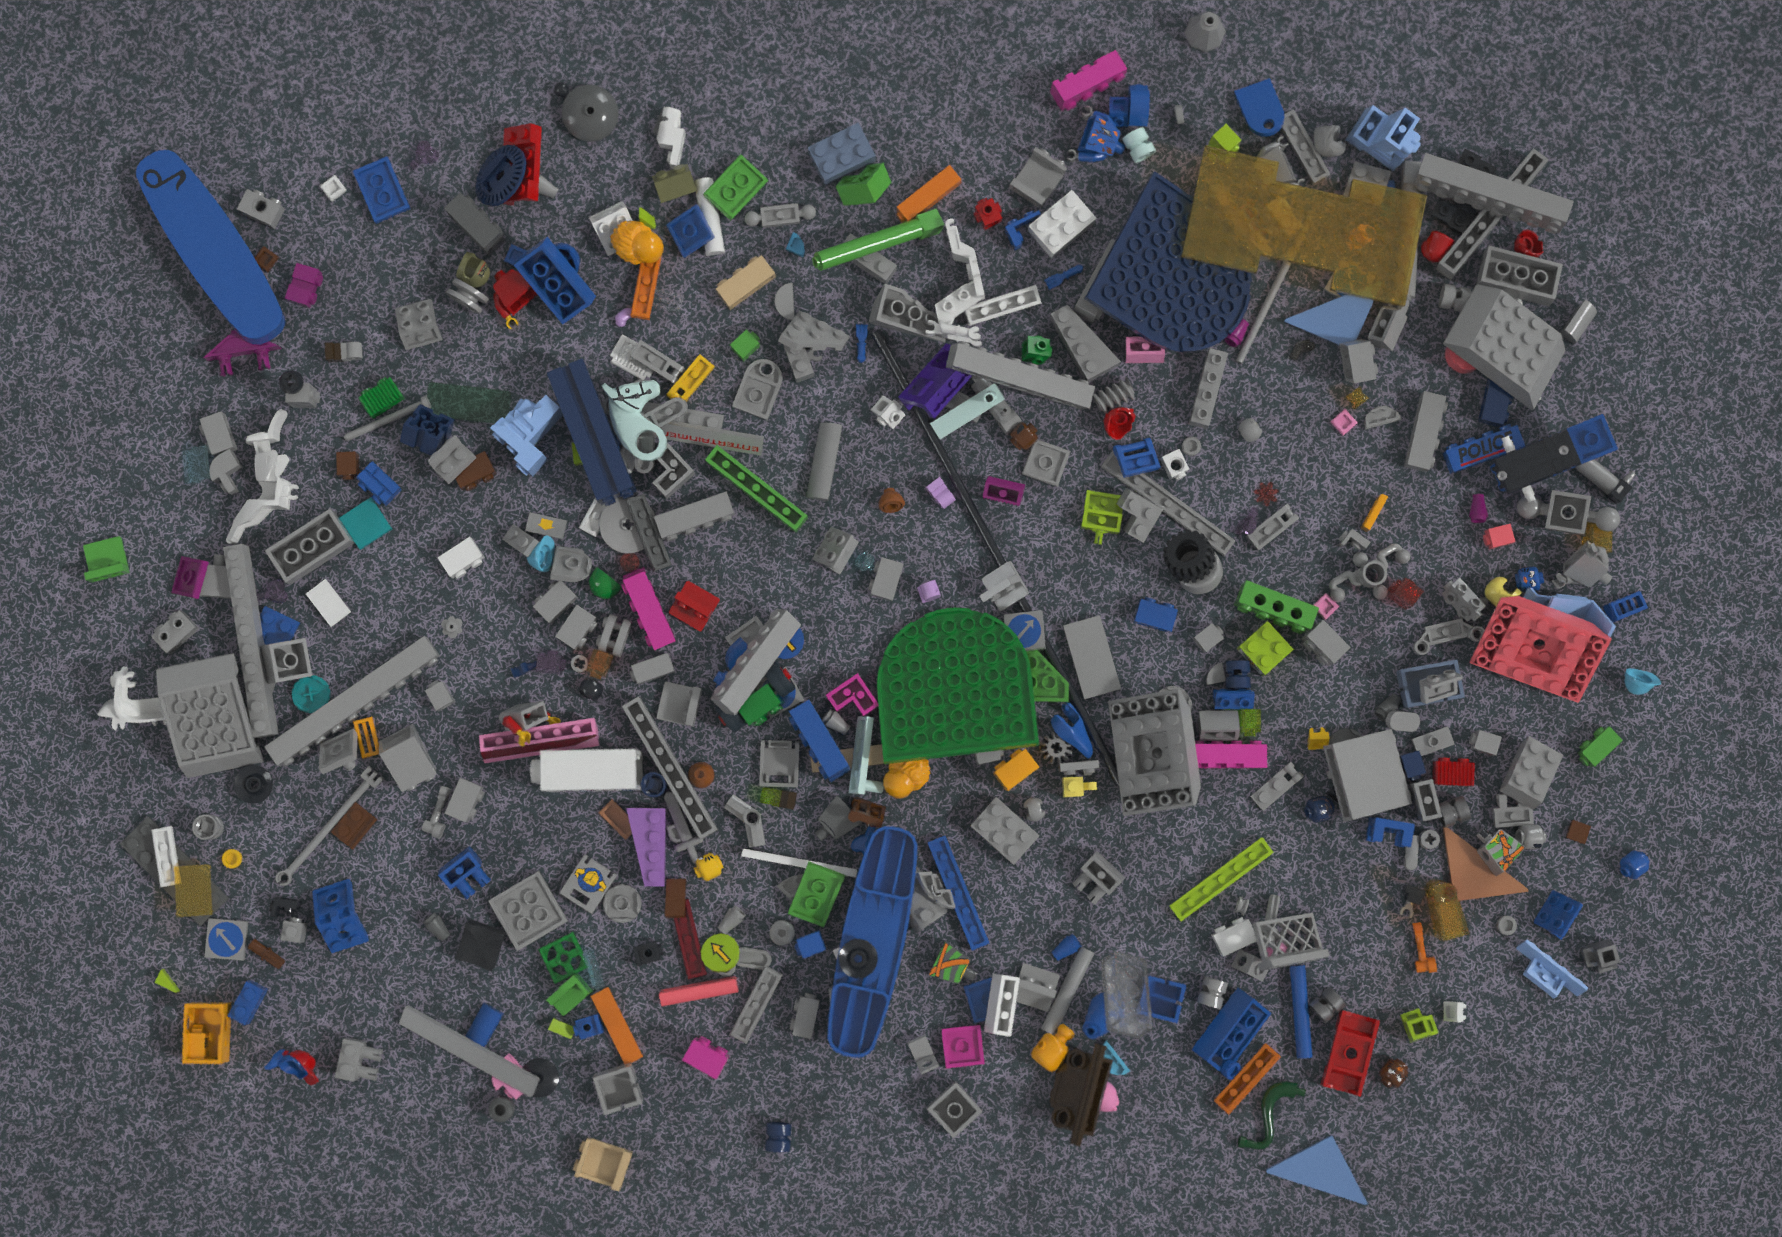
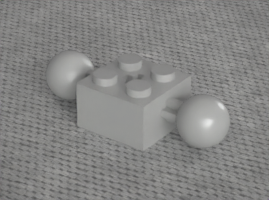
M1552 490L1550 504L1541 503L1540 499L1534 496L1536 500L1529 503L1527 498L1523 496L1517 503V511L1525 519L1536 518L1539 514L1547 515L1546 530L1585 536L1587 522L1596 523L1600 530L1607 532L1616 529L1620 523V515L1612 507L1601 508L1598 512L1589 511L1591 496ZM1567 508H1571V512L1574 513L1569 518H1566V515L1563 514V511H1567Z

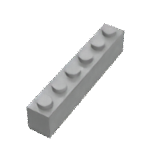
M776 609L769 616V620L759 629L758 635L748 644L744 654L737 659L735 666L725 675L724 681L714 690V694L710 699L724 713L736 715L801 624L787 610Z

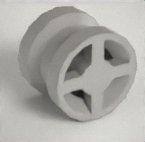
M1424 830L1419 834V845L1422 848L1433 849L1439 845L1440 837L1436 831Z

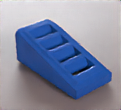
M1640 591L1603 606L1607 617L1613 623L1648 608ZM1635 597L1639 608H1636L1632 598ZM1627 600L1630 604L1632 611L1629 610V607L1626 603ZM1619 603H1621L1622 608H1623L1625 614L1622 613V611H1621V609H1620V607H1619V605H1618Z

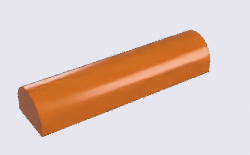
M1265 1043L1215 1098L1214 1102L1229 1115L1281 1056Z

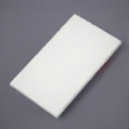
M326 579L306 593L330 627L351 613Z

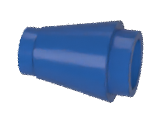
M1073 934L1067 935L1052 951V954L1059 961L1078 952L1081 944Z

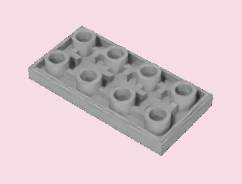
M1100 615L1063 625L1084 700L1120 690L1121 686Z

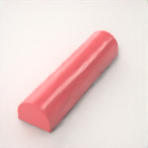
M731 976L661 989L659 992L661 1006L738 993L737 978Z

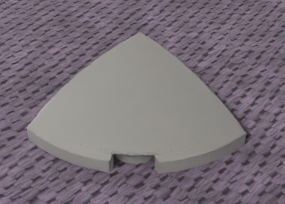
M932 872L916 873L921 887L935 903L948 909L956 908L951 890H944L940 874H932Z

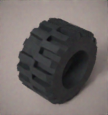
M1186 530L1185 533L1180 531L1178 532L1179 535H1173L1171 537L1172 540L1166 542L1168 547H1164L1163 550L1165 553L1163 554L1165 563L1172 576L1176 577L1180 582L1183 580L1184 583H1189V580H1191L1192 583H1195L1199 578L1203 580L1205 574L1207 576L1210 574L1209 569L1213 570L1215 553L1205 535L1199 534L1196 530L1193 533L1191 530ZM1190 551L1198 552L1193 560L1187 562L1180 561L1186 553Z

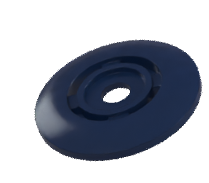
M515 145L502 146L485 160L479 170L475 185L476 196L482 204L489 207L501 205L517 191L526 170L525 154L520 148ZM504 171L503 177L498 181L499 174Z

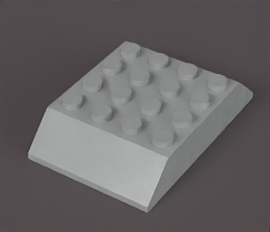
M1479 284L1475 285L1443 342L1446 347L1531 410H1534L1566 351L1561 333L1502 289Z

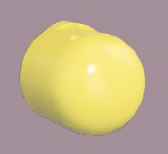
M1496 577L1487 584L1484 595L1496 607L1500 598L1519 596L1522 591L1516 588L1513 592H1508L1503 587L1507 579Z

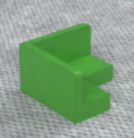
M884 163L868 164L860 175L844 176L836 185V189L845 206L875 203L890 185L891 180Z
M577 973L560 986L547 1001L551 1006L554 1005L562 1016H565L593 990Z

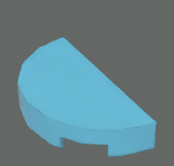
M1105 1040L1102 1044L1107 1046L1104 1057L1113 1059L1110 1073L1124 1075L1130 1072L1111 1045Z

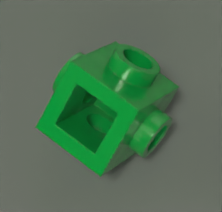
M1028 336L1022 343V361L1040 365L1044 364L1051 357L1052 347L1050 346V339L1043 338L1042 336Z

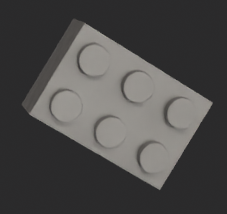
M1529 736L1520 744L1499 791L1529 808L1535 809L1543 802L1563 755Z
M997 797L991 801L970 825L973 830L1013 865L1040 836Z

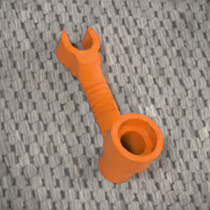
M1420 922L1412 923L1419 961H1415L1416 972H1437L1435 957L1426 958L1422 924Z

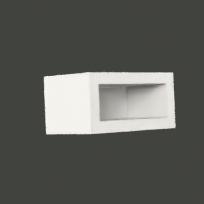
M468 537L438 557L451 578L456 577L457 579L466 574L465 570L471 566L476 568L482 564V559L485 558L471 537Z
M1240 917L1233 920V925L1227 928L1223 925L1214 929L1215 933L1212 934V938L1221 956L1224 957L1257 941L1249 919L1243 920Z

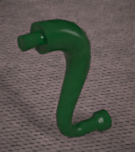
M1288 1081L1276 1082L1269 1086L1264 1092L1261 1103L1265 1128L1264 1140L1256 1142L1240 1136L1237 1147H1248L1256 1150L1269 1147L1274 1137V1104L1282 1097L1293 1099L1295 1095L1304 1097L1306 1089L1297 1087L1296 1082Z

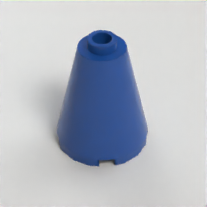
M1103 992L1097 994L1091 1000L1082 1027L1084 1034L1088 1038L1096 1039L1117 1029L1126 1020L1127 1010L1125 1004L1121 1003L1115 994Z

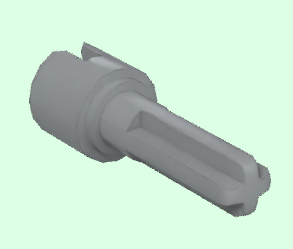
M1270 895L1265 921L1277 919L1280 903L1278 895ZM1261 926V932L1266 937L1268 930ZM1271 935L1270 941L1276 945L1277 938Z

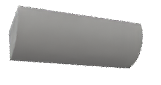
M820 423L806 498L827 502L829 500L842 432L841 424Z

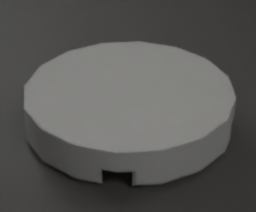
M616 885L609 889L604 896V912L614 922H630L641 911V896L630 885Z

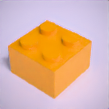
M1019 748L1010 755L1011 760L1007 763L1003 760L994 767L996 771L993 774L1006 791H1009L1039 768L1026 749L1021 751Z

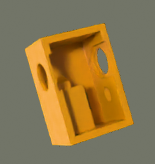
M190 1002L184 1004L182 1063L223 1064L229 1062L231 1018L228 1017V1014L231 1011V1003ZM189 1016V1028L187 1029V1019Z

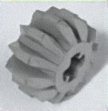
M1051 732L1052 740L1047 735L1044 736L1048 743H1040L1041 746L1046 747V749L1040 750V753L1047 752L1043 759L1047 760L1051 757L1050 764L1054 763L1055 758H1057V763L1061 764L1060 757L1067 761L1068 757L1065 753L1072 754V751L1066 748L1072 745L1069 743L1065 744L1066 741L1062 740L1059 736L1056 738L1054 732ZM1055 743H1058L1061 751L1054 753V749L1051 748L1052 744L1054 746Z

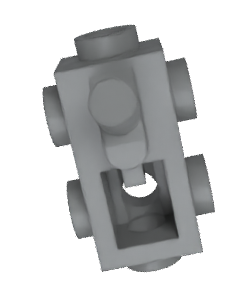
M1461 578L1455 582L1449 581L1443 587L1445 591L1441 593L1444 596L1445 602L1452 605L1457 610V615L1467 622L1471 619L1473 622L1482 615L1480 611L1488 604L1486 597L1478 598Z

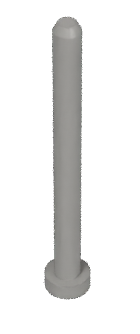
M423 396L421 401L348 432L344 435L346 441L352 440L413 413L420 404L431 408V404L427 396Z

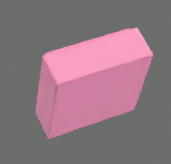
M1346 409L1330 421L1342 436L1357 424V421Z
M1327 593L1314 604V606L1319 607L1318 614L1324 620L1339 607Z

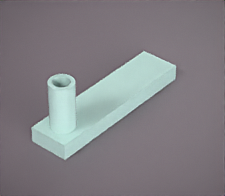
M996 383L930 424L939 439H942L1002 402L1005 398Z
M858 716L849 785V793L865 794V791L882 793L884 790L883 782L866 780L874 717Z

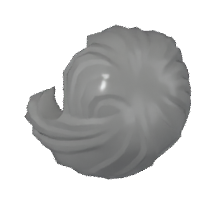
M1339 125L1320 126L1315 129L1314 144L1320 155L1335 157L1342 155L1346 150L1345 143L1342 141L1337 142L1341 129Z

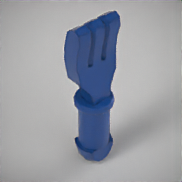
M1077 264L1075 267L1063 271V274H1055L1045 279L1044 281L1048 289L1051 290L1062 284L1064 279L1068 280L1070 277L1081 273L1083 266Z
M856 324V338L859 341L857 343V360L860 363H863L866 359L865 340L867 339L868 324Z

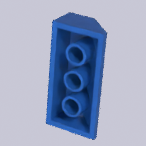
M1237 988L1224 1007L1220 1009L1212 1023L1208 1025L1201 1038L1197 1040L1192 1051L1221 1072L1222 1066L1226 1061L1230 1059L1237 1061L1271 1013L1250 995Z

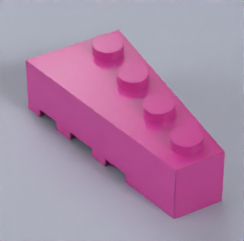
M642 567L624 575V583L621 584L625 595L629 594L632 601H629L632 611H637L640 617L637 619L640 629H645L647 633L645 640L648 646H653V649L657 650L675 642V637L665 614L662 612L659 600L655 596L652 584L646 576L645 568Z
M1195 741L1198 768H1267V744H1262V741H1250V744H1242V741H1231V744H1223V741H1211V744H1204V741Z

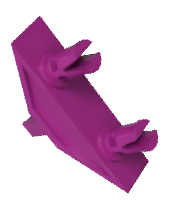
M234 329L231 330L230 335L225 337L203 358L206 361L219 360L220 375L226 377V369L230 376L233 375L230 360L232 357L257 354L258 370H264V364L269 370L271 366L268 353L282 348L270 341L263 344L248 343Z

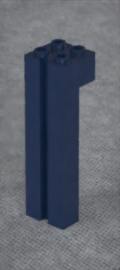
M583 358L569 363L562 368L559 367L546 372L596 500L601 505L610 506L616 503L615 499L619 497L627 499L634 496L633 493L637 491L625 465Z

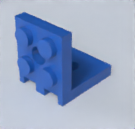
M350 879L312 891L315 924L331 953L369 941L368 934L355 912L353 888Z

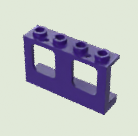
M946 343L898 396L908 411L913 406L924 408L930 417L935 418L972 377V375L946 367L951 344Z

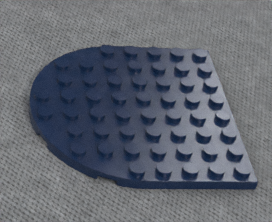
M1154 171L1146 182L1084 299L1155 346L1175 352L1200 351L1220 343L1237 328L1243 319L1251 296L1249 295L1250 283L1252 282L1250 263L1242 242L1238 241L1232 232V227L1222 217Z

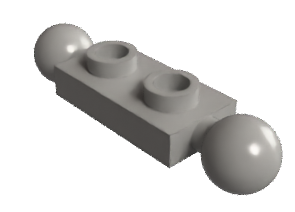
M798 203L761 207V214L750 211L745 215L744 219L748 226H756L759 222H762L763 228L800 224L799 217H803L806 220L813 219L816 215V210L812 205H805L802 209H798Z

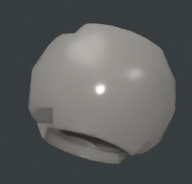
M1253 418L1243 420L1238 428L1247 442L1258 440L1262 434L1260 426Z
M1031 797L1024 802L1023 807L1027 808L1028 812L1026 815L1027 820L1039 821L1045 816V811L1041 809V804H1043L1041 799Z

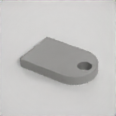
M767 359L752 362L745 371L732 407L768 421L782 385V372L778 365ZM764 365L772 367L770 374L765 375L762 373L761 369Z

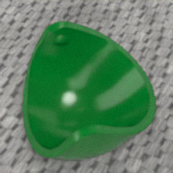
M598 567L590 575V590L598 598H613L622 589L621 585Z

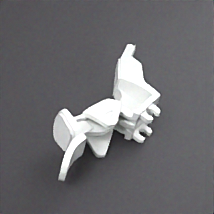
M279 409L275 413L268 433L260 432L249 435L246 438V443L254 446L256 451L255 475L256 480L262 487V495L258 499L247 500L237 514L226 538V542L229 544H237L245 528L260 524L273 510H289L290 500L298 499V496L291 495V490L299 489V487L280 477L289 462L288 456L285 454L278 455L277 451L271 450L270 446L271 443L280 441V431L287 417V412L283 409Z

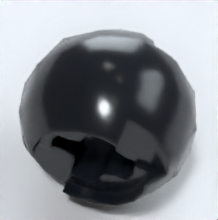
M288 370L281 375L279 385L284 393L296 394L304 386V379L299 372ZM293 378V380L296 382L295 384H291L290 387V385L287 382L291 381Z
M590 677L585 678L580 683L579 693L587 699L595 701L602 696L603 685Z

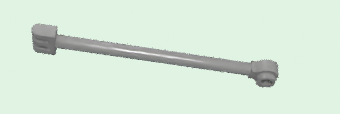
M368 766L360 775L364 779L363 783L285 871H280L276 874L275 879L277 883L282 881L283 875L288 877V880L280 883V886H287L292 882L294 872L371 785L376 789L384 778L382 776L376 781L374 780L378 775L376 771L370 776L368 775L373 769L371 766Z

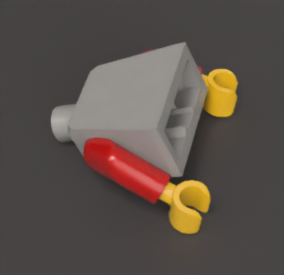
M544 701L518 704L499 715V721L503 724L505 730L511 731L515 736H519L518 744L520 746H525V742L530 744L531 734L524 730L546 721L549 722V725L561 723L559 718L550 717L551 714L546 711Z

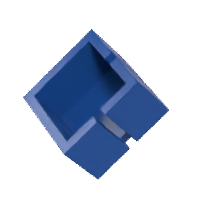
M1146 975L1137 1013L1178 1023L1181 1006L1176 1004V1000L1183 1002L1186 985L1167 980L1165 983V979Z

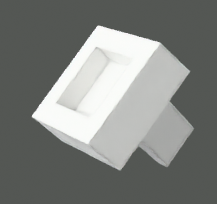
M1444 1001V1021L1463 1022L1466 1019V1016L1463 1015V1008H1466V1005L1463 1002Z

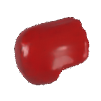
M1432 231L1428 239L1422 243L1421 253L1429 261L1440 262L1455 244V241L1441 232Z

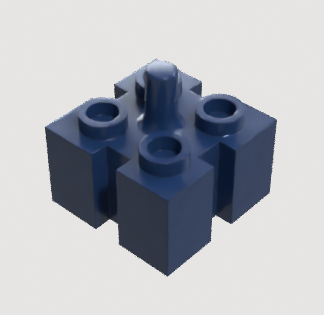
M420 404L413 412V416H410L403 424L400 442L413 448L418 446L421 452L432 455L450 438L455 419L444 414L438 416L433 413L434 410Z

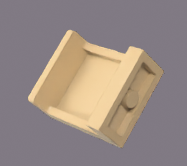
M588 1137L586 1141L583 1140L579 1152H582L580 1160L576 1159L573 1171H576L575 1177H583L610 1186L613 1190L620 1191L633 1151Z

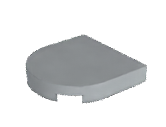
M556 546L550 580L578 582L589 576L592 570V560L583 550Z

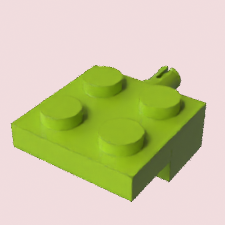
M1086 491L1081 529L1096 532L1094 544L1102 545V538L1105 533H1120L1123 509L1117 505V502L1121 495Z

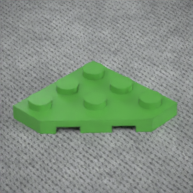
M1038 650L1026 651L1032 672L1035 702H1069V682Z

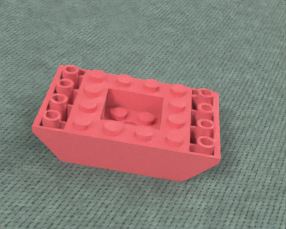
M1521 596L1500 598L1470 659V663L1579 703L1611 642V638L1592 622ZM1541 639L1545 643L1542 646H1537L1534 642Z

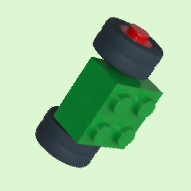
M777 661L772 664L765 674L769 684L764 685L749 696L736 715L724 713L715 704L720 721L723 725H727L734 733L747 723L748 725L755 726L762 725L768 720L766 717L769 714L775 715L783 709L782 705L785 702L781 697H785L795 690L791 674L786 668L783 669Z

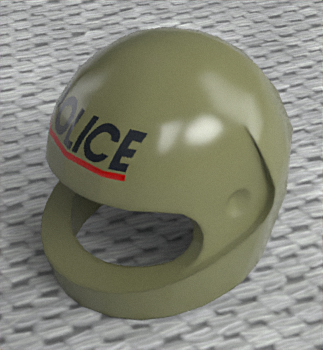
M466 252L460 262L456 277L473 288H478L489 280L490 268L483 259L477 258L474 253Z

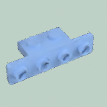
M1525 940L1517 946L1516 949L1531 960L1523 975L1553 999L1559 995L1563 986L1576 996L1587 991L1588 987L1580 979L1574 977L1566 968L1560 966L1549 955L1542 952L1534 943Z

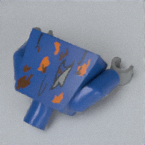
M1090 106L1084 107L1090 113H1081L1082 118L1088 121L1077 149L1080 152L1076 153L1073 149L1068 150V153H1073L1075 156L1067 158L1069 162H1075L1077 159L1082 162H1098L1112 156L1114 152L1121 155L1125 149V144L1118 141L1120 130L1116 128L1111 117L1098 111L1093 112Z

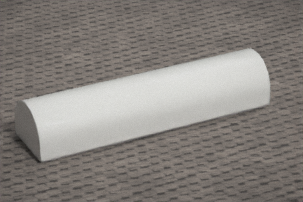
M700 178L694 181L697 189V202L715 236L714 239L705 244L706 256L723 254L725 250L718 209L703 196L704 192L714 183L713 178Z
M1033 285L976 303L964 311L967 324L971 326L1040 304L1041 300L1037 286Z

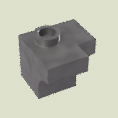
M1606 939L1580 948L1584 964L1587 968L1595 966L1599 974L1618 968L1617 963H1620L1617 948L1610 940Z

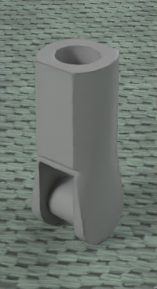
M1413 835L1411 847L1405 846L1404 866L1408 870H1414L1417 867L1419 836Z

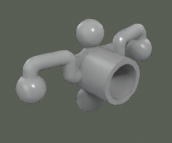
M1394 543L1381 550L1377 554V559L1368 562V557L1365 553L1357 552L1353 556V562L1361 568L1355 572L1346 571L1330 581L1331 599L1334 602H1342L1344 600L1345 592L1343 589L1338 588L1337 585L1348 578L1355 586L1363 585L1367 588H1374L1373 595L1379 600L1386 598L1388 590L1384 585H1380L1387 578L1388 563L1385 557L1395 551L1396 561L1405 564L1410 560V553L1399 544ZM1367 568H1373L1377 571L1378 579L1376 582H1371L1367 579Z

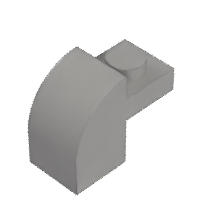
M228 449L215 457L210 465L209 472L213 482L218 483L222 481L219 483L225 493L228 492L234 495L239 490L230 475L243 467L232 450Z

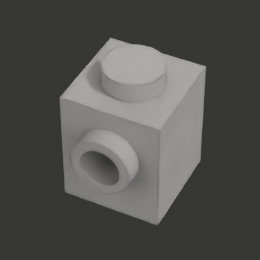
M290 917V920L283 922L281 940L296 943L305 942L308 923L302 922L301 918Z

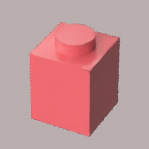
M1511 523L1484 531L1483 541L1489 549L1515 542Z

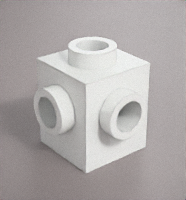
M882 396L871 409L878 417L876 421L883 427L887 425L892 429L905 416L901 410L902 406L897 401H891L885 396Z

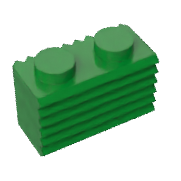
M386 377L382 378L377 382V386L372 389H365L361 392L362 396L358 397L372 419H375L405 399L391 377L388 379Z

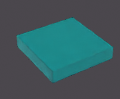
M371 497L339 517L359 550H362L392 530L387 519Z

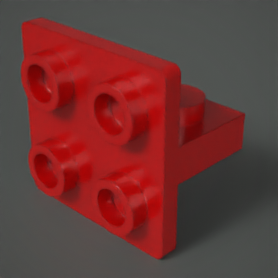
M686 581L681 592L678 591L674 597L676 600L670 608L669 614L701 632L720 599L694 583Z

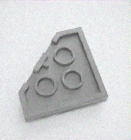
M799 311L780 335L778 342L794 350H802L803 347H810L811 350H825L826 347H832L835 351H842L850 336L841 330L829 326L824 321L815 319L806 312Z

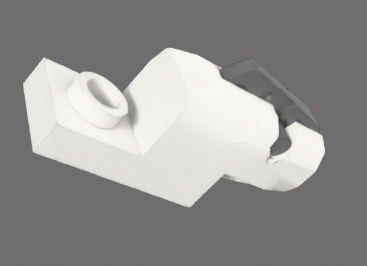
M663 107L653 133L657 136L660 148L672 150L668 152L667 162H669L670 168L673 169L680 164L686 133L685 129L680 128L681 111L671 107Z

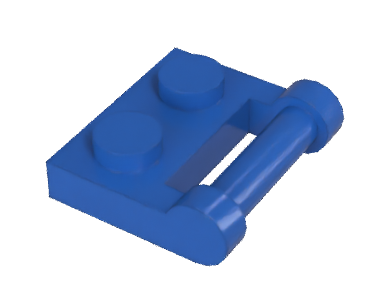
M1144 438L1143 441L1123 446L1120 444L1113 446V452L1117 457L1123 478L1159 470L1161 467L1151 438ZM1146 449V452L1124 456L1126 452Z

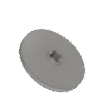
M623 497L615 499L616 503L606 506L602 511L599 520L600 534L604 542L613 550L626 554L636 553L644 548L626 504V500L630 498L623 499ZM650 507V510H651L652 515H653V517H654L655 514H654L653 510H652L651 507ZM626 520H629L630 523H633V526L630 527V530H627L626 527H623V524L626 522Z

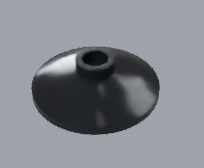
M249 765L242 768L234 780V790L237 796L242 801L250 804L264 801L269 797L273 789L271 774L265 768L258 765ZM253 781L258 782L257 788L252 787Z
M863 939L850 940L841 948L839 953V965L842 971L852 978L859 979L869 976L875 970L878 963V954L875 947ZM856 955L862 957L860 963L855 962L854 958Z
M536 1058L524 1065L522 1069L535 1076H542V1081L538 1082L532 1095L533 1097L548 1096L556 1089L559 1082V1073L551 1061L544 1058Z

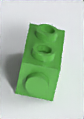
M1610 726L1599 727L1593 733L1594 737L1590 741L1587 739L1579 746L1581 750L1577 754L1580 756L1579 760L1586 767L1588 765L1595 767L1623 741Z

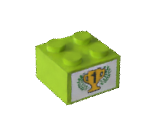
M1268 621L1262 624L1237 647V650L1247 661H1251V665L1262 677L1294 650Z

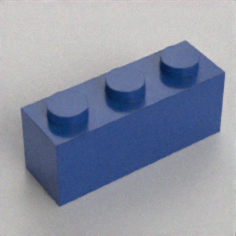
M820 930L798 938L796 940L797 943L794 945L798 956L802 955L803 959L826 950Z

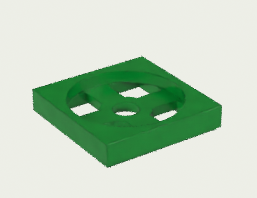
M574 932L538 949L554 984L590 967ZM561 942H572L576 948L570 951L564 950ZM554 946L557 952L556 958L548 961V952ZM566 954L568 957L567 961H561L560 956ZM580 955V965L574 970L571 960ZM561 965L567 974H558L552 968Z

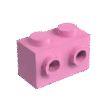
M1139 336L1126 337L1125 363H1164L1165 349L1155 346Z

